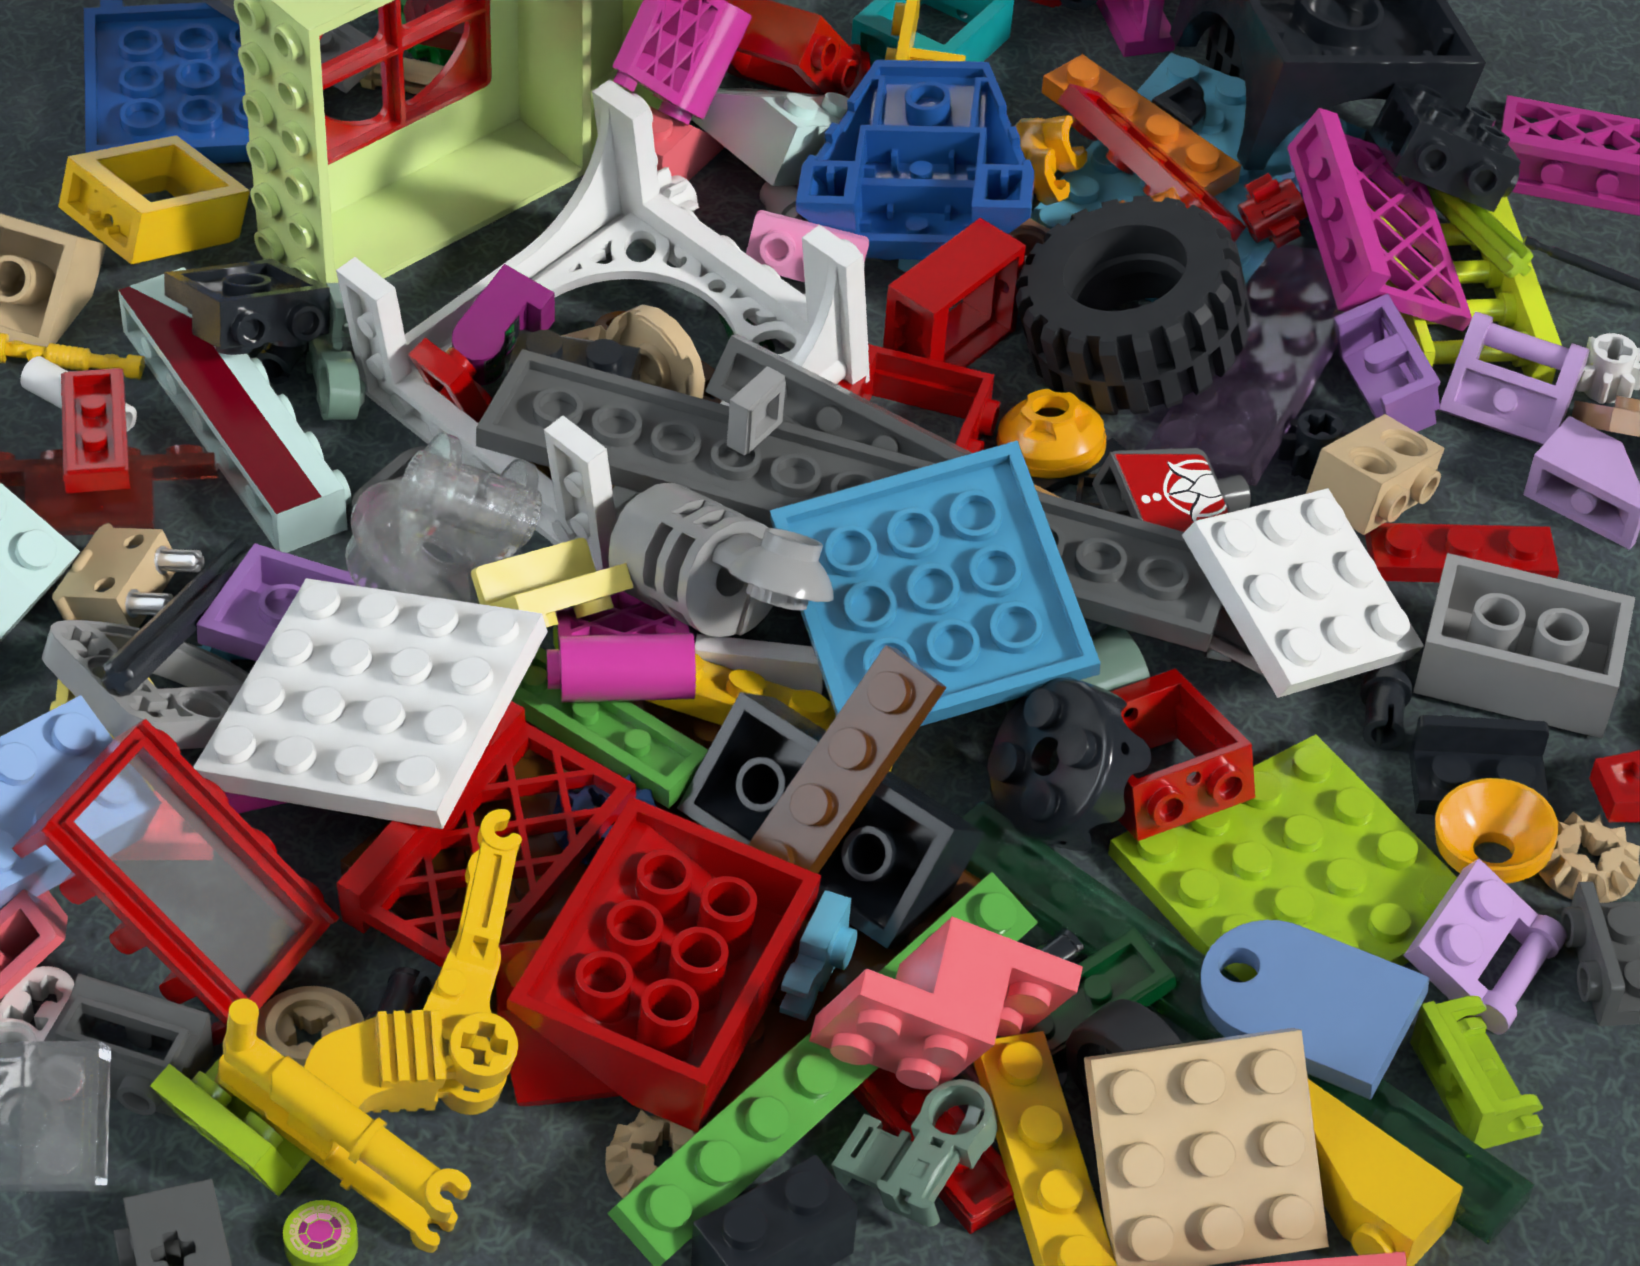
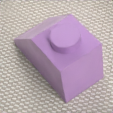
M1568 416L1535 453L1523 495L1630 550L1636 543L1640 530V483L1624 445L1621 441Z

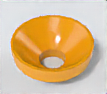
M1050 389L1032 392L1027 395V399L1011 408L1000 420L998 426L997 446L1018 441L1030 476L1063 478L1079 474L1098 463L1106 450V433L1102 418L1093 408L1070 392L1059 393Z
M1498 778L1472 780L1450 791L1440 802L1435 815L1436 844L1447 864L1459 873H1461L1464 867L1480 859L1474 852L1476 846L1486 842L1500 844L1512 853V857L1502 863L1481 861L1506 884L1514 883L1532 877L1542 870L1551 859L1558 837V820L1548 801L1534 789L1524 784Z

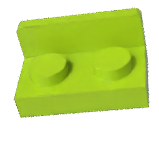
M219 1060L213 1064L206 1074L199 1071L192 1080L169 1063L150 1087L179 1118L279 1197L311 1160V1157L278 1134L262 1119L261 1114L238 1097H231L214 1082L218 1073Z

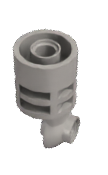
M676 483L656 484L636 495L620 513L611 533L608 556L609 566L614 567L626 563L634 587L625 592L659 611L671 615V617L692 626L699 632L712 637H727L734 634L743 635L757 626L769 613L773 605L791 610H806L809 601L830 602L834 600L831 581L824 567L819 562L823 547L822 543L795 532L769 528L756 520L748 518L733 509L725 507L704 495Z

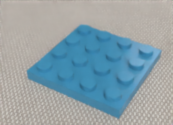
M1018 441L770 510L773 528L808 536L823 545L819 562L824 567L831 581L834 600L830 602L809 601L807 609L800 611L836 716L885 645L897 648L947 687L920 726L1027 696L1055 678L1071 677L1082 680L1100 674L1101 663Z

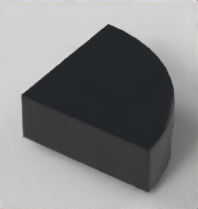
M1189 77L1152 99V103L1198 135L1202 131L1206 118L1204 91L1193 78Z

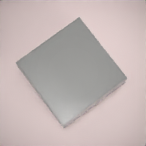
M767 366L730 399L727 434L728 447L745 456L782 423L786 386L785 375Z

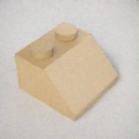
M0 213V333L9 334V341L18 340L27 344L47 347L49 343L56 344L93 296L107 245Z

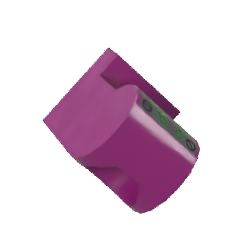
M506 264L501 267L459 320L452 332V347L464 355L477 371L472 377L474 381L479 385H487L496 381L502 375L505 369V357L514 348L519 331L528 330L535 332L548 330L555 322V292Z

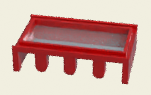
M147 719L142 720L115 737L11 848L22 859L46 845L72 871L59 885L62 895L77 905L97 896L122 921L109 936L111 944L118 951L126 955H130L147 946L171 970V973L159 985L161 994L168 1001L182 1004L197 997L219 1019V1021L211 1025L213 1046L222 1043L224 1040L230 1005L238 999H249L255 1002L260 1009L327 928L340 918L324 902V896L318 887L309 880L300 877L277 854L272 840L260 830L252 828L229 805L225 792L214 782L203 778L180 754V749L173 738L164 731L156 729Z

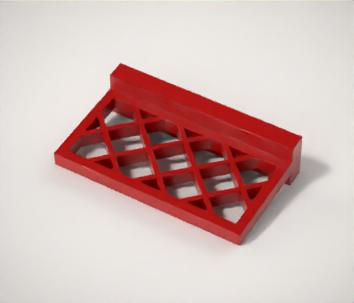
M511 701L444 828L438 829L392 820L337 882L342 921L363 934L372 926L442 968L451 949L446 944L445 932L458 930L462 911L441 914L437 891L467 887L465 881L466 869L434 874L432 860L441 849L470 845L472 855L480 850L477 838L480 826H475L473 813L484 802L511 798L515 820L509 821L506 829L496 831L495 833L499 837H508L511 833L521 836L520 849L523 860L515 861L512 879L526 877L529 890L520 902L507 904L499 945L513 943L600 840L605 831L616 821L630 797H636V784L526 723L525 708ZM530 749L553 762L555 774L516 780L514 766ZM507 776V781L501 782ZM595 785L610 794L601 807L571 811L567 790ZM559 792L563 813L523 818L520 797ZM466 822L467 828L460 829L462 825ZM584 826L576 835L575 827ZM566 830L569 845L561 854L531 859L527 836ZM425 869L426 875L419 876L421 872ZM542 875L536 882L535 876ZM429 893L433 916L403 920L388 910L400 897ZM436 933L437 939L433 938L428 934Z

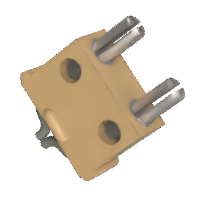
M106 523L98 528L84 550L81 551L72 564L71 569L66 570L55 583L58 588L53 593L52 599L63 620L100 621L139 628L147 615H156L173 599L172 594L162 592L174 573L200 572L204 566V556H202V552L199 550L172 549L162 529L113 528L110 523Z

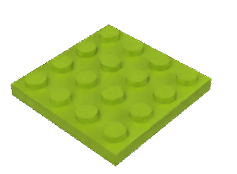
M1316 734L1253 766L1256 798L1137 841L1129 831L1110 840L1108 855L1203 959L1216 940L1229 930L1253 921L1279 920L1300 925L1403 966L1410 962L1403 955L1457 878ZM1244 963L1230 964L1220 972L1226 979L1233 982H1246L1258 974L1253 967Z

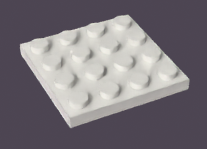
M306 578L193 768L203 778L217 784L224 792L443 829L548 632L543 615L537 612Z

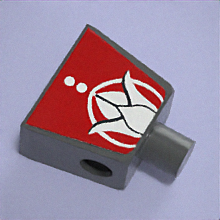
M1198 448L1110 452L1092 482L1103 510L1185 532L1197 520L1249 508L1251 501L1249 486L1244 477L1235 475L1217 479L1206 453Z

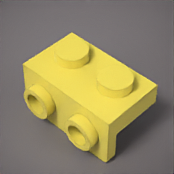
M577 538L485 564L471 571V577L480 604L542 613L546 628L559 624L555 612L573 607L577 619L614 608L611 595L634 588L626 563L596 571L588 543L584 538Z

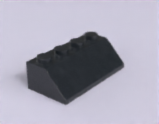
M740 692L677 809L702 826L748 845L826 730L774 697ZM889 771L818 872L821 875L816 902L819 903L825 890L851 898L849 924L885 948L893 949L953 891L985 832Z

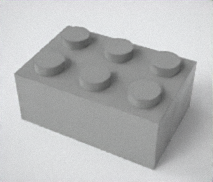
M1447 553L1413 693L1524 720L1545 721L1548 723V726L1603 739L1620 684L1635 597Z

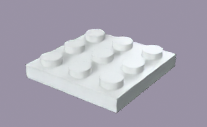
M1329 488L1197 520L1182 534L1186 544L1277 698L1408 660L1424 647L1410 624L1406 613L1401 609L1378 571L1375 562L1367 553Z

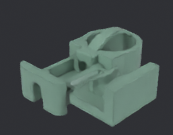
M326 283V286L330 287L329 334L319 335L317 338L308 341L309 351L306 354V372L313 373L317 386L316 400L323 420L357 419L359 408L365 402L366 384L359 377L357 363L353 359L351 351H341V337H350L339 283Z
M959 1079L947 1081L937 1086L926 1096L921 1111L911 1126L915 1138L913 1142L909 1132L902 1130L897 1137L881 1130L883 1125L880 1120L864 1114L833 1161L832 1167L837 1181L847 1186L853 1178L876 1188L886 1209L924 1226H935L940 1222L934 1201L958 1163L973 1169L982 1153L994 1142L998 1128L992 1100L983 1087L972 1081ZM969 1105L966 1116L955 1135L942 1133L935 1128L938 1118L946 1110L954 1106ZM984 1111L983 1118H982L981 1122L979 1123L980 1118H981V1115H982V1112Z

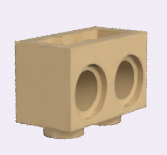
M1384 414L1321 449L1306 494L1329 488L1336 502L1343 509L1352 528L1365 535L1387 521L1390 523L1394 522L1402 512L1417 503L1424 504L1431 498L1440 482L1441 474L1436 470L1445 448Z

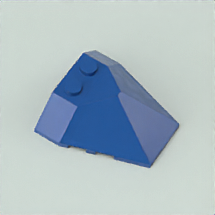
M876 60L847 100V112L839 123L832 122L826 130L825 143L817 155H809L803 163L796 197V212L811 223L867 237L869 239V247L866 258L883 260H923L979 218L984 219L1007 234L1019 227L1031 217L1034 169L1030 159L1026 160L1020 146V135L1016 126L1012 127L1006 102L989 62Z

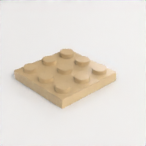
M1287 1028L1084 1057L1104 1224L1117 1266H1209L1329 1247L1301 1029Z

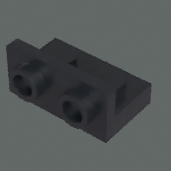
M1452 715L1420 716L1409 753L1416 814L1436 815L1440 802L1450 791L1472 780L1485 778L1507 779L1519 782L1534 789L1549 803L1543 761L1544 751L1549 738L1548 723L1545 721L1513 718L1494 719L1456 717Z

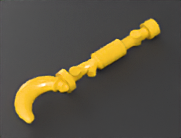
M0 333V363H6L7 356L26 358L28 361L36 356H41L61 368L76 371H85L89 368L123 369L125 378L138 380L141 379L145 368L144 356L128 354L127 358H121L115 354H93L89 348L49 343L47 347L27 344L18 340L9 341V334Z

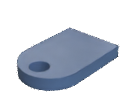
M1279 920L1253 921L1229 930L1211 946L1204 958L1201 969V1001L1204 1012L1211 1024L1224 1037L1287 1028L1301 1029L1307 1074L1370 1100L1428 993L1429 985L1428 976L1300 925ZM1244 963L1253 967L1258 974L1246 982H1233L1226 979L1220 972L1230 964Z

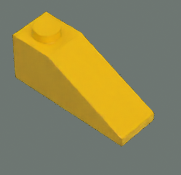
M1308 1079L1323 1204L1341 1235L1351 1242L1353 1249L1358 1255L1405 1252L1407 1266H1414L1452 1225L1463 1187Z

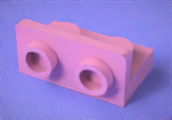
M759 210L755 215L746 254L761 265H769L779 276L805 282L802 237L819 224ZM821 225L838 238L852 242L860 253L863 254L865 262L869 247V239L867 237Z

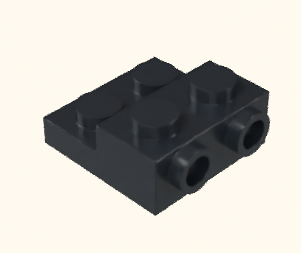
M274 259L164 272V295L187 308V312L192 314V334L215 346L216 351L227 355L247 354L264 343H271L280 347H297L306 344L307 341H311L319 335L329 334L330 287Z

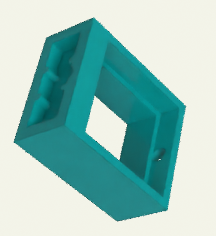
M874 0L853 18L851 44H859L861 51L870 54V66L876 60H885L887 47L897 49L899 36L891 35L894 8L896 2L906 3V0ZM920 0V6L924 3L968 24L945 45L916 32L913 48L966 55V61L984 62L1010 38L1014 0Z

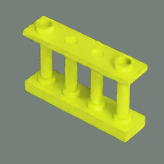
M1502 197L1496 210L1489 212L1523 243L1507 197ZM1382 217V219H1383L1394 231H1396L1404 240L1406 239V238H1405L1399 231H1397L1385 218ZM1440 223L1447 246L1470 245L1472 250H1478L1451 223ZM1381 244V247H1382L1385 251L1390 252L1386 247H1384V246ZM1482 253L1483 260L1453 261L1460 284L1484 283L1486 288H1493L1497 298L1466 300L1472 317L1477 311L1492 316L1493 322H1498L1500 326L1562 346L1531 261L1528 264L1531 267V271L1526 276H1522L1519 273L1513 278L1506 277ZM1395 258V260L1399 264H1401L1414 278H1416L1418 281L1420 280L1400 260ZM1390 280L1385 283L1388 286L1399 289ZM1399 312L1432 367L1436 364H1455L1464 340L1432 341L1427 325L1437 323ZM1485 345L1478 359L1484 362L1512 361L1515 367H1522L1524 375L1550 384L1553 382L1556 371L1554 368Z

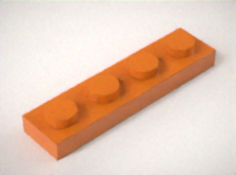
M1081 54L1043 76L1041 93L1063 109L1065 108L1057 101L1070 83L1098 91L1213 197L1239 182L1240 163L1085 55Z

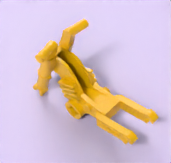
M506 809L491 811L484 817L477 837L480 850L471 856L465 872L467 891L457 936L423 1010H412L411 1013L394 1011L393 1014L380 1011L376 1017L333 1031L316 1042L310 1050L303 1067L289 1056L284 1057L256 1036L259 1008L252 1000L238 999L229 1007L226 1035L223 1040L224 1054L219 1059L218 1073L214 1080L231 1097H238L261 1114L262 1119L278 1134L342 1180L340 1183L341 1187L347 1191L351 1188L409 1230L413 1244L418 1249L429 1253L437 1250L440 1237L437 1232L429 1230L427 1225L437 1224L443 1231L450 1232L454 1229L458 1219L456 1212L453 1210L452 1202L444 1199L440 1192L448 1191L455 1198L463 1200L468 1195L471 1182L459 1170L451 1168L440 1169L386 1129L387 1123L380 1117L374 1120L366 1113L370 1111L381 1113L382 1110L399 1112L400 1109H406L407 1112L417 1111L420 1108H424V1111L435 1110L438 1099L441 1098L444 1104L455 1112L465 1115H476L486 1112L493 1107L500 1097L518 1050V1040L512 1026L502 1017L491 1013L490 996L501 961L498 945L516 855L522 841L521 836L516 833H511L508 837L496 835V831H502L508 825L511 815ZM464 1086H467L469 1088L479 1089L478 1093L463 1090Z

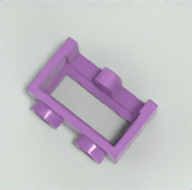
M1387 293L1335 316L1334 323L1339 356L1375 419L1386 414L1416 432L1436 424L1435 410L1440 409L1438 395L1440 380L1389 294Z

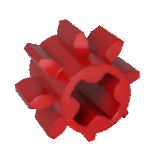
M1267 173L1244 185L1248 193L1246 195L1248 200L1237 205L1246 229L1256 243L1268 238L1270 242L1273 241L1278 249L1302 236L1298 229L1300 227L1298 221L1308 217V213L1300 192L1290 178L1278 183L1276 179L1273 180L1271 175Z

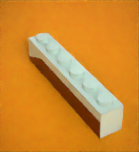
M183 267V268H180V269H177V270H174V271L186 270V269ZM164 274L118 290L123 332L140 356L145 357V363L274 548L287 553L347 530L346 505L351 504L352 496L346 478L340 470L332 471L324 461L323 452L317 438L311 431L303 432L296 422V416L288 398L284 394L277 396L271 388L262 362L257 357L250 359L247 354L227 355L216 351L215 346L193 335L192 314L187 312L186 307L164 295Z

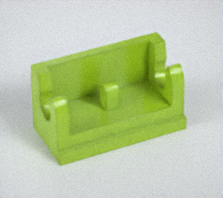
M1465 996L1435 1004L1434 1001L1423 1003L1420 1006L1410 1043L1469 1151L1472 1153L1540 1134L1543 1124L1537 1114H1532L1542 1110L1543 1106L1536 1095L1520 1094L1486 1034L1487 1026L1482 1017H1469L1458 1021L1465 1016H1475L1486 1011L1487 1008L1479 996Z

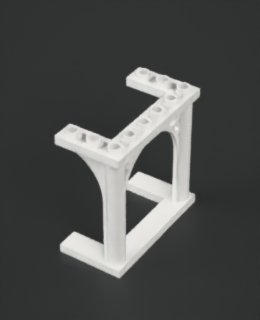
M610 79L593 90L592 95L598 137L591 160L580 184L567 205L551 225L529 246L504 264L555 292V297L581 286L608 280L641 279L670 284L691 292L708 302L725 318L734 334H738L756 344L767 339L776 338L791 349L778 355L835 384L845 379L853 385L865 376L866 383L870 381L864 257L858 248L849 240L838 238L820 224L802 237L806 294H802L782 280L772 267L766 264L761 265L741 251L731 238L725 235L720 236L700 222L690 209L679 207L660 193L657 172L658 158L655 152L652 128L653 114L649 105L642 97L635 93L630 94ZM635 240H640L655 251L651 258L643 262L632 261L625 253L628 246ZM611 251L612 261L610 263H597L606 260V254ZM356 257L338 268L336 272L353 351L359 370V377L366 384V395L428 445L446 452L458 469L551 543L556 545L577 538H584L588 543L596 571L610 568L608 556L611 533L622 510L640 492L615 486L612 489L607 449L564 416H561L544 429L552 480L526 460L477 447L476 427L479 423L428 385L408 355L425 337L444 352L452 347V332L456 324L503 265L406 334H404L396 289L393 285ZM667 261H669L670 263H672V264H673L674 266H676L677 268H674V267H671V266L667 265V264H666ZM748 318L749 320H751L752 322H754L757 326H753V325L749 324L748 322H746L745 320ZM722 400V402L720 403V404H723V405H726V406H729V405H730L729 403H727V402H725V401H723V400Z

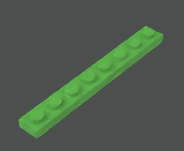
M991 872L878 973L896 979L899 964L952 916L1015 941L1021 939L1038 922L998 877ZM810 1032L607 1214L653 1266H661L692 1238L694 1221L734 1200L879 1067L871 1064L853 1065L836 1059L830 1053V1049L809 1041Z

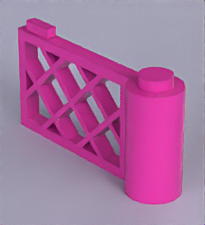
M643 0L612 67L618 70L613 81L634 92L637 84H640L651 91L654 97L662 101L658 111L684 124L689 125L693 116L704 120L752 16L725 0Z
M625 591L611 595L614 608L577 619L573 607L556 612L559 623L557 624L558 649L547 650V688L561 689V702L695 699L694 635L689 633L688 625L638 600Z

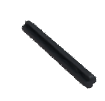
M242 538L235 539L103 665L106 673L101 679L103 687L107 691L115 689L121 696L132 694L197 630L196 624L253 545L248 546Z

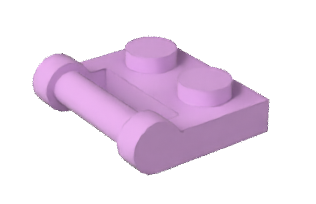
M1476 311L1468 327L1442 397L1439 411L1543 446L1564 421L1577 383L1587 362L1590 349L1573 343L1570 348H1566L1494 324L1492 316ZM1484 345L1560 370L1556 385L1478 360Z
M1477 859L1463 868L1403 956L1423 975L1428 976L1429 980L1450 1000L1465 996H1479L1487 1008L1486 1011L1475 1016L1469 1015L1468 1017L1481 1016L1488 1030L1501 1035L1509 1029L1517 1017L1515 1005L1546 958H1553L1557 955L1566 941L1567 934L1564 927L1557 920L1547 915H1538L1485 863ZM1508 933H1510L1522 945L1494 988L1488 990L1478 981V978Z

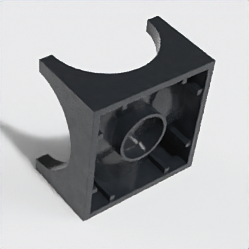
M1181 0L1170 30V35L1176 46L1196 47L1204 32L1221 19H1224L1232 29L1242 57L1246 86L1245 120L1237 152V158L1244 170H1264L1279 144L1296 127L1311 118L1318 108L1326 110L1338 104L1360 99L1387 100L1395 83L1414 90L1417 84L1428 86L1447 98L1446 104L1463 111L1471 100L1486 64L1447 0Z

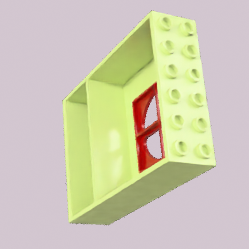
M234 0V9L239 20L241 37L238 57L244 71L245 95L243 96L242 103L248 118L249 142L246 149L252 164L253 188L250 194L256 210L257 232L254 235V240L260 255L264 260L274 259L324 285L326 283H339L336 270L354 257L384 279L584 175L598 137L592 91L609 79L611 81L614 80L618 70L612 67L643 0H453L405 24L401 23L400 0ZM378 8L379 30L373 39L321 64L320 40L324 33ZM465 22L461 39L446 65L422 91L410 100L405 101L403 52ZM381 62L383 106L378 115L361 121H341L325 115L324 89ZM637 84L634 92L623 88L630 94L635 93L639 95L649 106L657 110L662 103L660 99L653 96L651 91L640 84Z

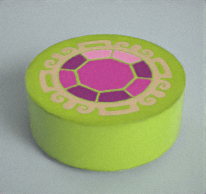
M329 1200L310 1201L297 1207L288 1216L283 1227L284 1251L287 1260L292 1266H348L354 1259L358 1249L357 1224L353 1214L343 1205Z

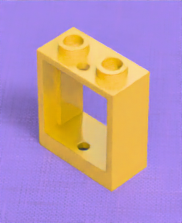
M176 135L68 156L58 207L128 263L136 264L230 243L239 238L250 190ZM167 190L174 198L150 202L142 195Z

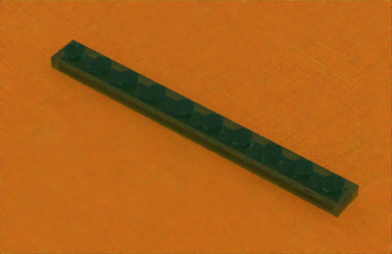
M980 801L962 817L985 832L965 870L981 880L993 872L1037 920V926L1051 936H1054L1061 928H1066L1074 933L1084 947L1083 950L1077 952L1078 955L1085 953L1087 957H1090L1135 927L1173 972L1176 979L1177 988L1150 1006L1200 1041L1224 1038L1211 1024L1202 1006L1201 969L1205 958L1204 954L1041 841H1035L1023 836L1015 829L1008 818L985 802ZM1224 968L1221 970L1220 973L1226 979L1233 982H1242ZM1307 1074L1308 1079L1460 1184L1463 1190L1453 1220L1489 1245L1529 1201L1534 1187L1532 1182L1384 1079L1381 1080L1370 1100Z

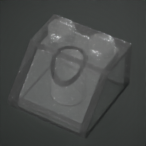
M23 1041L0 1043V1194L106 1193L110 1102V1046L100 1041Z

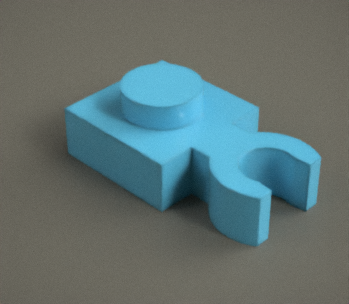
M827 890L824 891L800 940L799 954L795 962L790 965L783 979L781 991L787 993L781 1003L780 1013L806 1021L814 1007L818 992L824 991L834 968L844 970L847 967L857 940V930L849 928L851 898Z

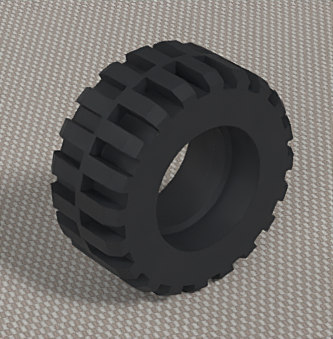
M1133 196V201L1119 203L1118 199L1101 202L1102 208L1090 212L1085 208L1072 214L1069 223L1064 226L1058 223L1046 233L1044 244L1036 243L1025 260L1026 265H1023L1019 272L1016 283L1018 293L1015 298L1032 364L1037 375L1044 379L1045 385L1054 392L1073 393L1079 400L1089 406H1096V410L1100 413L1117 415L1119 410L1130 409L1132 414L1135 415L1150 413L1149 407L1165 404L1167 409L1181 404L1184 396L1192 392L1197 396L1210 388L1213 383L1212 378L1215 375L1222 378L1236 361L1235 355L1239 356L1244 349L1249 337L1248 328L1251 325V309L1237 245L1232 241L1231 233L1215 218L1213 219L1212 215L1197 206L1192 205L1187 209L1182 201L1165 197L1162 202L1153 201L1150 196ZM1159 298L1138 308L1109 311L1116 306L1130 301Z

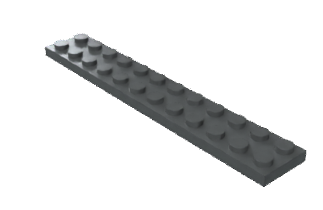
M524 349L521 350L476 427L477 447L550 467L544 429L561 416H564L607 449L612 485L641 493L656 484L676 483L704 495L725 507L733 509L748 518L756 520L769 528H773L770 510L936 464L784 421L750 453L744 456L727 446L729 406ZM1037 492L1084 618L1200 651H1208L1223 605L1182 537L1184 532Z

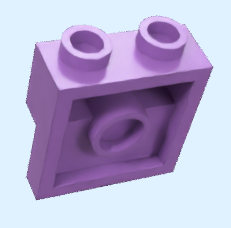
M254 544L196 624L198 643L257 661L306 578L371 588V579Z

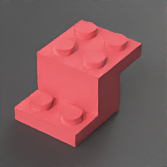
M952 916L899 964L896 979L865 969L815 1016L809 1041L830 1049V1053L842 1062L853 1065L871 1064L895 1073L896 1078L909 1087L923 1090L934 1089L947 1081H951L992 1048L995 1044L996 1036L1007 1037L1026 1034L1075 995L1078 991L1083 967Z

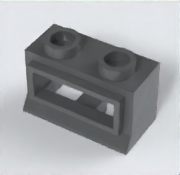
M78 974L68 1001L41 1044L47 1078L53 1079L62 1089L77 1095H84L91 1091L119 1100L128 1110L140 1115H152L158 1112L174 1118H178V1116L150 1085L169 1063L192 1080L199 1071H205L214 1054L209 1013L83 974ZM97 1018L125 1026L127 1039L137 1047L150 1048L157 1036L174 1041L165 1059L161 1060L84 1036L85 1032L89 1033Z

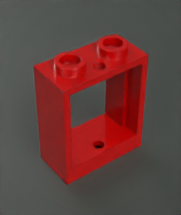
M725 0L752 16L727 69L729 74L780 91L819 95L833 92L846 97L847 93L856 85L859 76V65L862 59L821 15L771 0Z
M977 219L888 285L883 348L967 368L1016 330L1018 314L1015 298L1018 293L1016 283L1019 272L1024 264L1026 245L984 219ZM963 299V302H961L959 305H957L955 308L949 311V308H951L953 305H955L957 302Z
M868 344L870 381L866 383L865 376L853 385L845 379L837 383V385L869 401L872 396L964 418L965 421L955 444L972 453L984 450L985 443L980 438L982 434L993 435L999 418L1001 402L992 399L994 374Z
M1172 669L1110 691L1126 701L1127 706L1121 712L1122 719L1132 732L1146 742L1150 749L1178 739L1196 757L1138 779L1134 775L1128 779L1124 789L1125 811L1118 821L1137 841L1256 798L1252 743L1178 670ZM1134 708L1131 715L1124 717L1128 709Z

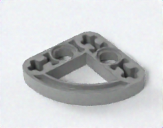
M63 620L51 625L42 653L43 662L75 697L81 695L97 718L114 738L142 720L147 719L156 729L164 731L173 738L179 749L205 748L249 675L248 672L207 650L184 642L152 674L170 679L187 687L157 689L146 679L132 694L121 696L115 689L107 691L103 687L101 679L106 675L103 665L141 628L88 620Z

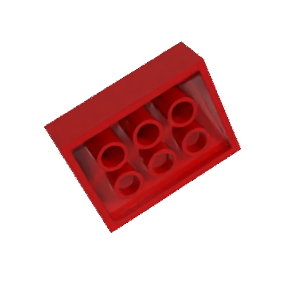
M630 797L508 997L506 1008L632 1105L698 1133L799 949L800 940L815 911L821 875Z

